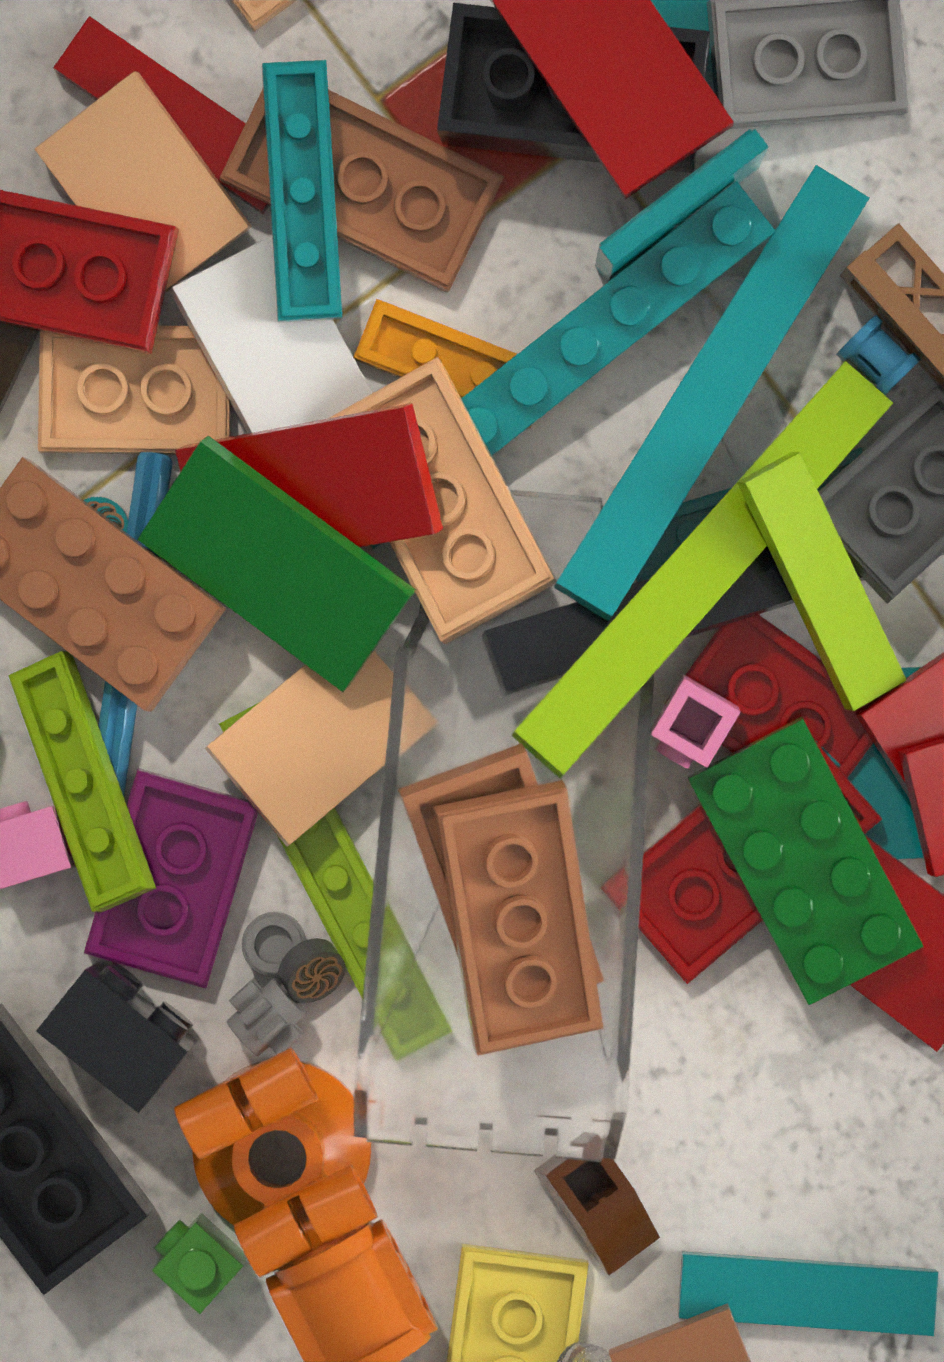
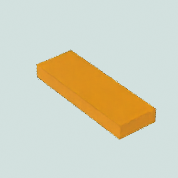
M376 299L353 358L355 361L401 378L438 357L460 397L463 398L516 356L517 353Z

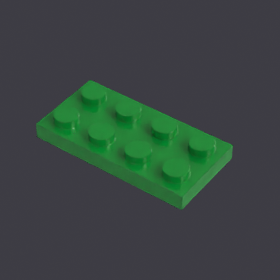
M803 717L710 764L708 768L705 767L688 776L692 788L808 1005L924 947Z

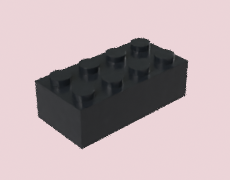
M453 2L437 132L442 145L600 163L495 7ZM669 27L706 80L710 51V31ZM697 151L669 171L693 173L695 171Z
M1 1003L0 1238L41 1293L45 1295L147 1218L154 1205Z

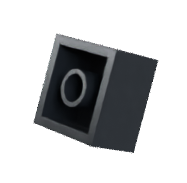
M97 962L82 972L36 1032L139 1113L196 1044L197 1040L188 1033L193 1024L170 1004L163 1001L160 1006L155 1007L138 993L143 987L142 982L118 963L113 962L110 966L107 965L105 967L100 962Z

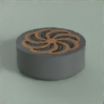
M315 938L303 941L288 951L280 963L278 976L289 995L295 1001L311 1003L327 997L340 985L345 975L346 966L343 958L331 942Z

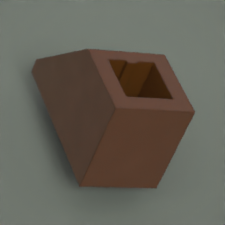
M586 1133L582 1134L534 1170L607 1275L610 1276L660 1238L635 1189L598 1137Z

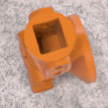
M290 1047L265 1061L240 1069L222 1083L174 1107L180 1128L193 1150L195 1173L207 1200L224 1219L234 1225V1230L243 1252L258 1277L261 1278L271 1272L274 1273V1275L266 1278L268 1290L304 1362H399L428 1342L431 1338L430 1334L438 1330L433 1314L388 1226L383 1219L375 1223L372 1222V1220L378 1218V1215L364 1186L371 1160L370 1129L365 1113L357 1098L339 1078L317 1065L300 1061L294 1049ZM273 1130L287 1131L296 1136L304 1146L307 1157L305 1170L301 1177L294 1182L284 1185L272 1184L260 1178L251 1167L249 1160V1150L254 1141L263 1133Z

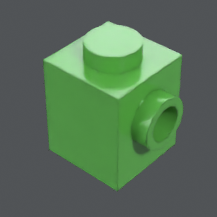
M200 1213L189 1227L179 1219L156 1244L154 1249L162 1257L157 1261L152 1271L196 1312L201 1314L241 1270L247 1258L239 1246L205 1215Z

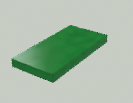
M210 436L200 441L137 539L342 692L353 682L416 591L414 587Z

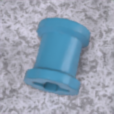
M875 315L836 355L842 361L850 359L876 385V388L886 395L921 359L915 353L907 355L881 329L883 321Z

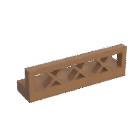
M898 223L867 251L865 250L851 262L840 276L874 315H877L883 321L882 324L909 354L915 353L921 359L918 364L937 385L940 384L944 388V334H940L919 310L920 297L944 299V273ZM895 243L913 263L912 287L897 286L876 262ZM921 274H923L936 289L921 288Z

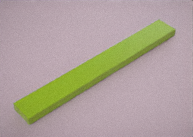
M845 361L738 481L790 452H800L818 489L891 407L893 402ZM738 483L728 491L511 734L513 738L522 743L531 754L558 778L561 779L767 546Z

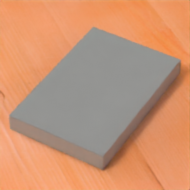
M709 0L707 2L714 93L734 121V126L730 129L908 113L900 0Z

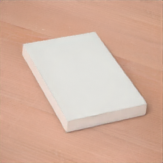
M272 235L170 289L172 297L247 433L328 419L373 393L333 319L277 322Z

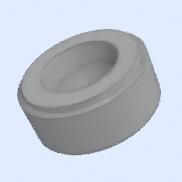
M268 912L255 918L245 929L242 937V952L246 962L252 969L262 975L275 977L278 976L279 966L284 956L294 946L306 941V936L298 921L290 915L282 912Z

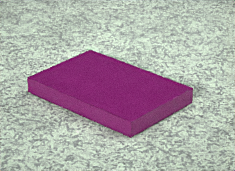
M138 768L127 808L156 889L104 912H95L84 954L206 989L258 812L246 799Z

